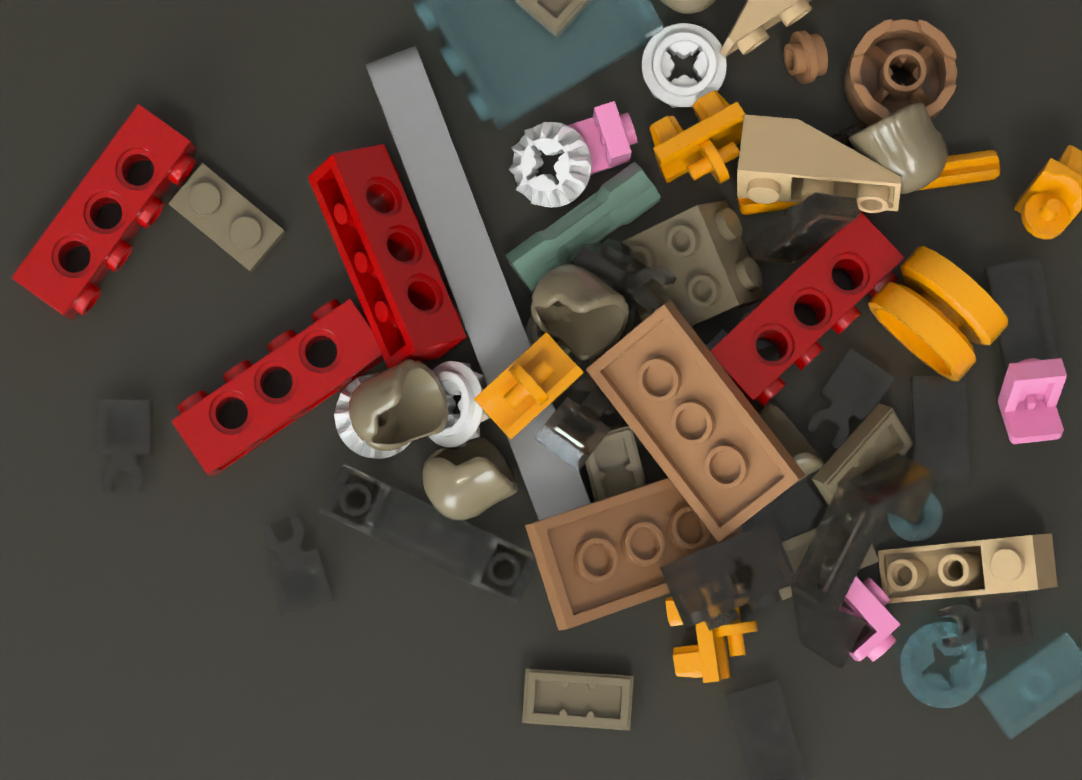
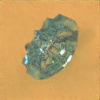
M935 622L922 626L907 638L899 658L902 682L910 693L920 702L936 708H952L966 703L979 691L986 676V655L980 641L971 631L956 623ZM933 643H935L937 649L941 650L944 656H959L963 654L964 658L957 660V664L950 667V680L953 685L951 687L941 674L927 673L922 675L921 671L928 669V665L935 662Z

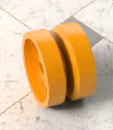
M920 246L900 266L902 277L907 287L899 283H885L868 302L869 309L887 331L918 359L949 380L959 381L976 362L975 352L969 341L980 345H991L1008 326V318L991 296L970 276L936 251Z

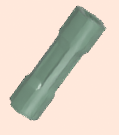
M633 162L605 182L595 194L543 231L536 232L505 255L506 260L525 287L533 294L538 282L548 271L557 266L570 264L619 227L631 223L660 202L661 196L642 168L636 162Z

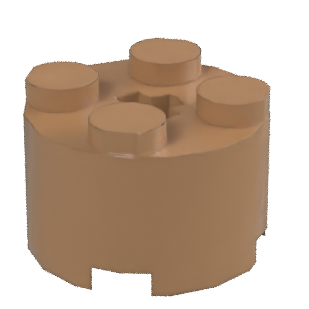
M907 19L884 20L866 32L848 60L844 75V91L847 101L857 117L869 126L910 104L919 102L924 104L931 121H933L955 92L957 78L956 52L945 34L927 21L919 19L917 22ZM891 67L896 73L900 68H904L909 72L910 76L906 81L907 86L903 83L898 85L891 79L893 75Z

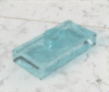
M1064 632L977 693L1008 739H1013L1082 690V652L1071 636Z

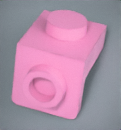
M615 101L594 107L592 118L568 125L575 129L587 143L592 160L591 175L629 163L632 153L630 145L638 143L629 113L619 115Z
M1029 358L1018 363L1009 364L997 401L1011 443L1021 444L1061 438L1064 428L1056 406L1067 378L1062 358L1047 360Z
M851 576L835 592L868 627L870 632L847 653L855 661H861L868 656L873 662L896 642L891 633L900 626V623L884 607L890 602V599L871 578L868 577L861 582L857 576Z

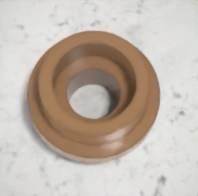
M805 30L795 31L791 35L789 44H786L784 47L786 69L790 75H795L801 84L813 83L817 76L825 75L828 68V53L823 38L818 33L809 34Z

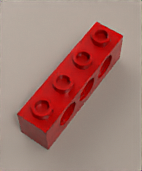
M138 104L11 278L72 321L78 313L83 316L86 315L98 301L102 293V289L98 285L108 271L117 272L130 257L134 248L129 244L141 226L145 229L150 228L162 213L165 203L161 199L173 183L180 186L192 172L196 164V160L192 157L197 151L196 147L189 139ZM139 161L152 162L154 173L150 181L140 186L131 185L128 180L130 168ZM107 204H119L122 208L120 222L111 229L99 228L97 215L100 209ZM75 247H88L90 251L88 266L81 272H69L66 268L68 253Z
M385 144L332 154L308 176V180L387 368H392L407 359L418 360L422 363L442 357L464 340L466 334L461 325L460 315L451 302L441 278L439 266L431 255L420 229L419 219L411 208L400 182L398 170L392 163Z
M860 211L712 348L710 352L747 400L751 403L756 399L764 406L786 385L779 376L794 363L801 371L824 349L817 341L830 328L839 335L862 314L854 306L867 293L874 297L885 283H894L899 279L891 270L905 257ZM841 269L847 272L852 278L853 290L839 288L833 281L832 270ZM805 304L809 306L816 315V325L808 326L801 323L795 316L794 305ZM757 339H767L776 345L779 352L778 361H767L759 355L756 349Z
M338 299L326 303L311 315L314 324L299 334L290 329L279 335L266 346L270 354L254 365L251 364L249 359L240 362L222 376L226 384L210 395H207L205 390H201L184 400L177 407L181 414L171 422L207 475L216 476L352 383L357 377L362 376L384 361L371 328L351 299L343 304H340ZM319 340H330L337 347L335 361L324 368L311 365L309 361L311 346ZM276 370L288 371L292 376V388L282 398L269 397L264 387L267 376ZM232 400L243 401L248 410L245 423L236 429L225 428L220 418L223 406Z

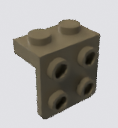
M726 200L696 205L616 245L614 249L615 258L642 322L663 304L672 301L689 325L693 327L726 311L746 307L766 298L762 288L763 277L757 263L749 257L741 238V222L736 213L728 207Z

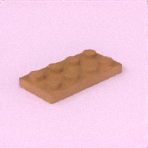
M672 301L663 304L586 369L718 543L805 476L802 469Z
M669 478L525 525L559 631L573 628L753 564L742 527L740 526L718 543Z

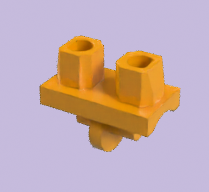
M713 90L698 98L692 105L694 114L699 120V123L683 131L674 116H666L649 127L655 145L653 150L659 171L667 184L689 172L694 181L711 172L719 184L730 179L725 164L739 156L740 151L736 145L741 143L745 113L738 102L730 105L717 91Z
M1068 145L1058 161L1053 158L1048 160L1019 197L1014 207V210L1021 213L1024 227L1034 237L1053 239L1059 236L1082 210V151L1074 146Z
M546 332L474 398V401L512 440L584 372Z
M718 581L691 585L690 591L666 598L665 603L670 626L695 623L698 644L673 648L676 676L703 677V683L731 678L725 636L728 639L730 657L746 655L743 634L758 631L757 620L741 622L739 602L734 601L722 603L725 624H723Z

